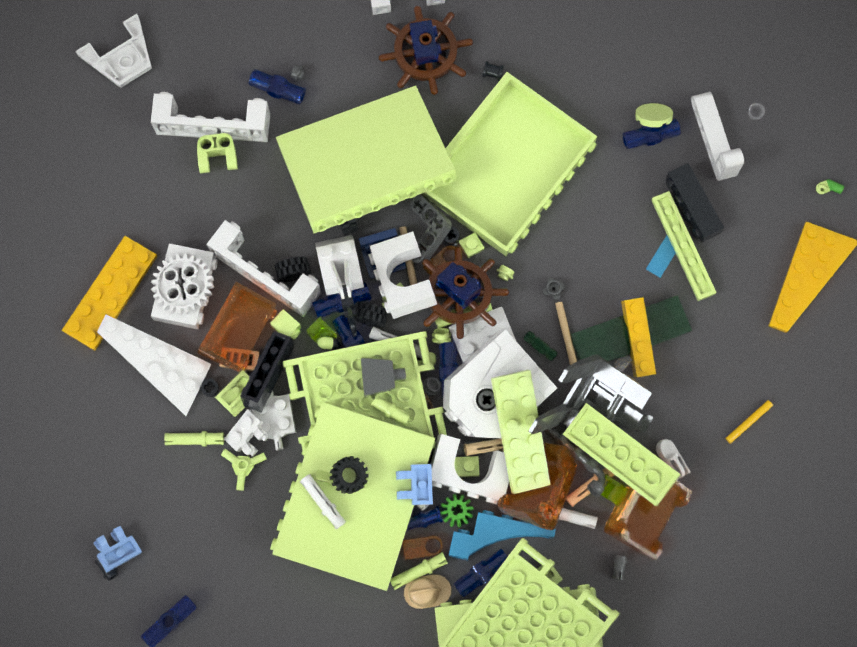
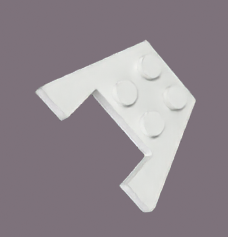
M137 14L123 22L132 38L105 55L99 57L90 43L75 51L81 59L120 88L152 69L140 19Z

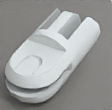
M662 439L657 443L656 452L659 458L680 473L679 478L691 472L671 440Z

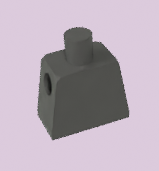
M361 358L364 397L394 390L396 380H406L405 368L393 369V360Z

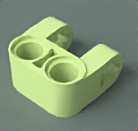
M229 134L204 135L199 138L197 142V156L200 174L210 172L209 157L226 155L228 170L238 169L235 145ZM225 141L230 142L227 147L221 146ZM205 144H211L209 149H203Z

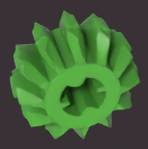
M453 494V501L449 497L446 498V502L449 505L441 504V507L447 510L441 511L440 514L443 516L448 515L443 521L446 523L451 519L450 527H453L454 522H457L458 528H461V521L466 525L469 523L465 517H473L471 513H468V511L474 510L473 506L466 507L471 502L470 499L462 502L464 495H461L460 500H457L456 494ZM459 506L461 507L460 511L463 512L462 514L458 513L456 516L454 515V511L451 510L452 508L456 509V507Z

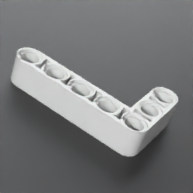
M709 91L692 96V107L716 179L720 181L737 176L744 164L743 153L740 148L730 149L712 93Z

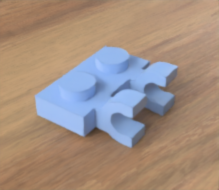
M431 464L410 465L411 471H396V480L411 479V491H397V500L412 499V505L433 504Z
M121 526L113 529V532L110 533L113 539L118 542L117 544L110 547L104 535L97 538L94 542L95 547L101 551L97 558L106 573L142 553L133 536L131 535L127 538Z

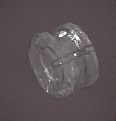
M760 103L751 104L747 110V116L753 121H759L765 114V108ZM754 108H756V110H760L758 116H755L756 114L753 115L751 113L754 110Z

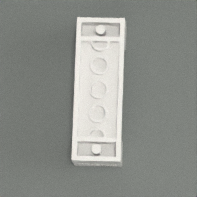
M160 92V94H154L151 124L157 135L200 138L204 135L227 133L233 140L268 142L270 111L267 101L255 98L248 100L246 121L238 118L225 120L221 117L206 119L203 116L190 118L185 115H178V106L173 95L168 92Z
M225 220L207 243L210 252H214L216 258L304 317L321 294L320 285L317 283L318 280L310 274L308 276L302 274L290 291H288L289 288L281 282L277 284L269 273L265 271L261 273L257 270L258 267L251 261L245 262L241 259L242 255L237 252L245 241L243 233L240 231L241 228L232 221L229 223Z

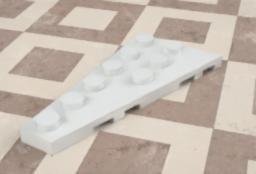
M105 315L97 333L187 416L211 364L113 317Z

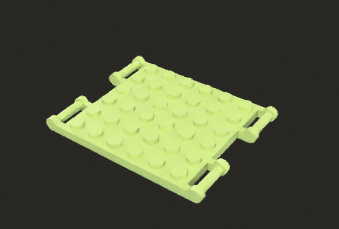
M426 331L282 362L283 368L286 369L290 388L289 398L290 400L306 398L312 425H315L317 420L314 417L317 406L321 407L322 402L433 438L434 435L429 416L435 415L439 435H447L442 414L444 413L443 407L428 410L420 372L434 370V364L431 363L427 346ZM413 340L419 341L424 365L418 366ZM361 358L393 360V369L405 368L406 380H396L394 390L364 397ZM295 365H299L304 391L298 392L293 369ZM377 395L391 404H397L396 407L411 415L405 426L392 417H386L385 413L371 406ZM310 436L298 438L302 450L305 443L309 444Z
M522 538L440 647H595L620 613L617 610L613 611L600 601L588 588L583 591L577 600L546 576L555 565V562L545 558L531 547L526 539ZM522 550L543 565V568L539 571L519 555ZM586 600L608 616L605 622L583 605Z

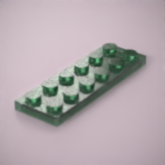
M678 295L645 307L652 346L692 331ZM623 315L571 334V339L580 360L598 354L610 362L631 354L629 333Z

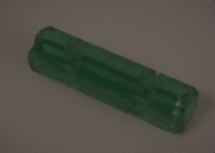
M528 331L524 336L526 342L531 343V346L541 354H545L546 358L550 361L556 358L557 351L553 348L550 349V346L539 337L536 338L533 332Z

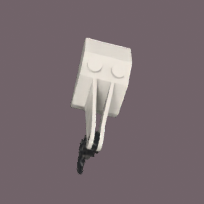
M349 235L316 242L315 245L326 296L336 293L340 294L344 316L347 318L352 336L355 338L357 337L356 311L351 292L354 289L364 288L353 236Z

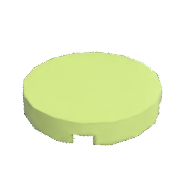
M644 104L636 109V120H639L640 124L644 126L661 127L664 123L666 125L671 123L673 111L670 107L663 104Z

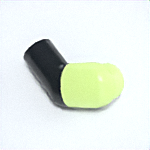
M321 337L318 339V346L322 349H343L334 337Z

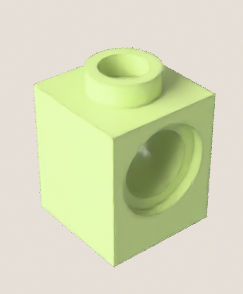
M284 309L270 322L271 326L278 333L290 336L293 340L301 333V325Z

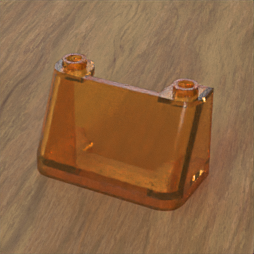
M236 282L197 353L237 372H240L241 369L245 371L250 362L247 359L268 319L272 321L277 313L275 307L277 304Z
M543 443L551 485L517 494H504L498 501V508L502 513L542 529L554 530L576 473V462L567 446Z
M676 481L659 505L655 506L627 484L605 525L604 531L609 536L648 558L657 560L663 551V545L658 539L675 507H682L688 504L693 491Z

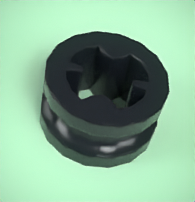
M206 379L201 384V390L205 396L214 397L219 392V385L214 379ZM209 383H213L212 385L213 387L215 386V389L208 393L205 387L209 386Z

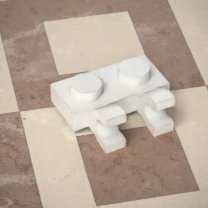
M247 409L224 440L237 452L242 450L246 455L250 454L254 457L258 450L249 443V440L254 435L258 440L266 441L270 435L260 427L264 422L253 411Z

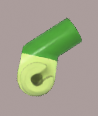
M830 179L822 181L816 186V191L819 194H825L830 191L841 194L844 189V185Z

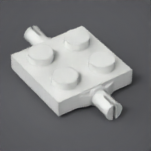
M272 391L262 413L252 409L264 422L260 427L270 435L268 439L274 440L275 450H283L282 438L288 434L297 433L289 394L274 396Z

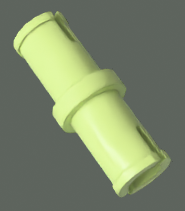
M379 395L375 397L371 406L385 413L386 417H392L404 426L411 417L410 414L396 407L397 404H391Z

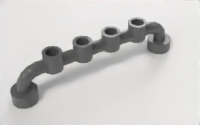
M558 425L544 430L546 434H550L555 438L559 446L565 447L574 459L580 460L589 472L596 474L598 481L592 480L587 485V488L593 496L599 497L604 492L603 486L606 481L605 473L599 468L601 464L593 457L589 459L585 455L586 452L577 445L574 446L570 442L571 440L563 435L565 431L562 433L556 430Z

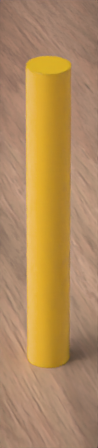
M767 400L726 437V440L731 444L766 413L773 404Z

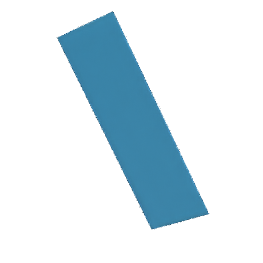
M666 235L646 270L661 278L675 255L668 235Z

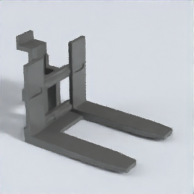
M598 354L591 355L565 368L558 381L561 384L577 381L564 403L536 418L528 431L531 434H535L560 424L569 427L580 412L581 406L584 407L587 403L611 422L617 420L632 431L638 429L644 433L652 422L653 416L645 411H638L626 403L625 398L640 409H643L653 392L608 363L607 360ZM592 389L599 393L596 399L589 395Z

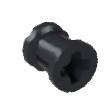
M486 61L482 77L488 76L500 81L504 65L497 66Z
M451 227L443 240V244L448 248H454L459 243V232L455 227ZM450 235H454V238H452V240H448V237H450Z

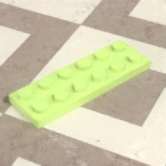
M523 370L491 378L511 493L517 494L551 485L542 433L531 434L528 432L535 419L539 417L531 371Z
M587 403L563 433L565 437L655 506L659 505L681 475Z

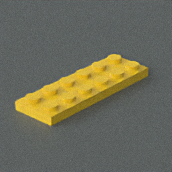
M124 236L62 331L95 351L103 340L97 331L105 315L117 319L158 257L157 254Z

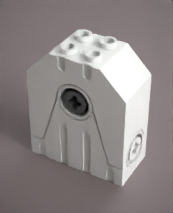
M505 329L496 332L444 380L443 408L446 410L444 414L451 422L455 421L459 425L457 429L464 436L501 438L491 378L530 370L537 407L557 387Z

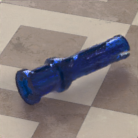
M435 506V509L426 512L419 511L418 515L410 517L406 531L419 527L427 528L428 525L437 522L443 523L439 507Z

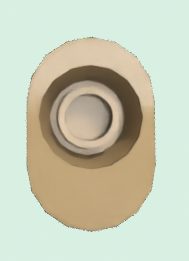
M441 575L421 576L406 584L404 589L406 602L416 609L440 606V603L447 602L451 595L450 583Z

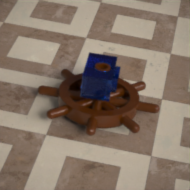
M417 5L414 7L416 20L408 23L402 29L391 23L386 24V29L397 37L394 52L379 55V60L383 62L396 59L398 66L404 72V75L397 83L398 88H403L408 80L413 78L419 81H429L431 94L436 95L438 93L436 79L443 77L450 70L461 77L466 76V71L454 63L457 58V48L471 46L473 40L468 38L456 41L453 32L448 27L454 18L453 12H449L443 21L440 22L434 19L423 18L421 7ZM441 35L447 40L446 43L436 42ZM404 41L412 45L413 49L402 50ZM450 49L447 59L440 55L441 51ZM415 56L414 61L409 65L405 57ZM432 62H439L442 65L433 69ZM425 64L426 71L417 68L419 65Z
M456 247L455 261L447 262L438 268L428 259L423 260V266L432 273L429 281L435 298L450 296L441 305L437 301V305L430 307L433 313L424 320L423 324L425 327H429L440 318L445 322L456 324V336L458 339H463L464 324L474 322L480 317L490 326L497 324V321L486 311L490 306L492 296H507L509 290L506 288H492L491 281L486 272L495 264L493 259L487 260L479 267L474 263L462 261V248ZM478 296H484L480 305L474 301ZM455 302L456 313L447 311V309ZM469 306L472 311L464 313L466 307Z

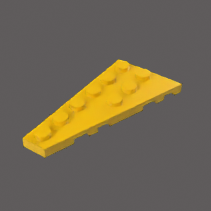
M805 222L768 326L787 333L857 246V240Z

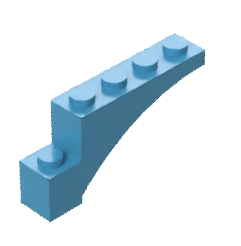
M483 510L482 513L478 512L473 535H469L470 531L458 529V532L454 531L449 557L468 561L469 556L480 549L511 538L543 537L553 539L556 529H552V525L540 523V526L532 524L533 521L521 519V522L515 521L509 515L502 514L501 517L494 516V512Z

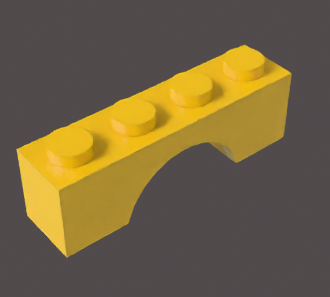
M644 297L621 301L624 321L630 338L633 376L656 374Z

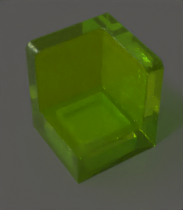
M320 317L306 330L307 335L317 345L318 339L321 337L337 338L336 333Z
M605 475V479L609 482L601 496L618 506L628 492V489L613 478Z

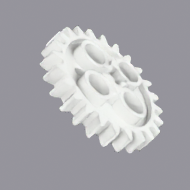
M184 253L183 258L176 254L175 260L170 256V262L167 263L163 260L164 267L157 266L160 272L153 273L155 278H157V280L151 281L155 285V287L151 288L153 293H156L153 297L158 300L157 303L160 306L163 305L165 311L169 309L171 314H174L176 310L179 315L182 314L183 310L187 315H189V309L197 312L196 306L203 308L201 302H209L206 295L212 296L209 290L214 288V285L209 283L214 281V278L209 276L212 271L207 269L208 265L206 263L202 264L201 258L196 260L193 254L190 258L186 253ZM179 269H182V274H181V275H182V279L185 281V283H183L184 291H183V289L180 287V286H182V280H181V276H180V274H179ZM189 271H195L192 276H187ZM176 274L173 280H168L170 275ZM197 288V292L190 295V291ZM174 292H179L176 298H171Z

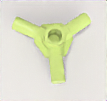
M227 449L221 454L232 463L234 472L238 475L236 490L244 491L245 477L250 474L254 465L267 460L264 452L253 458L248 456L236 457Z

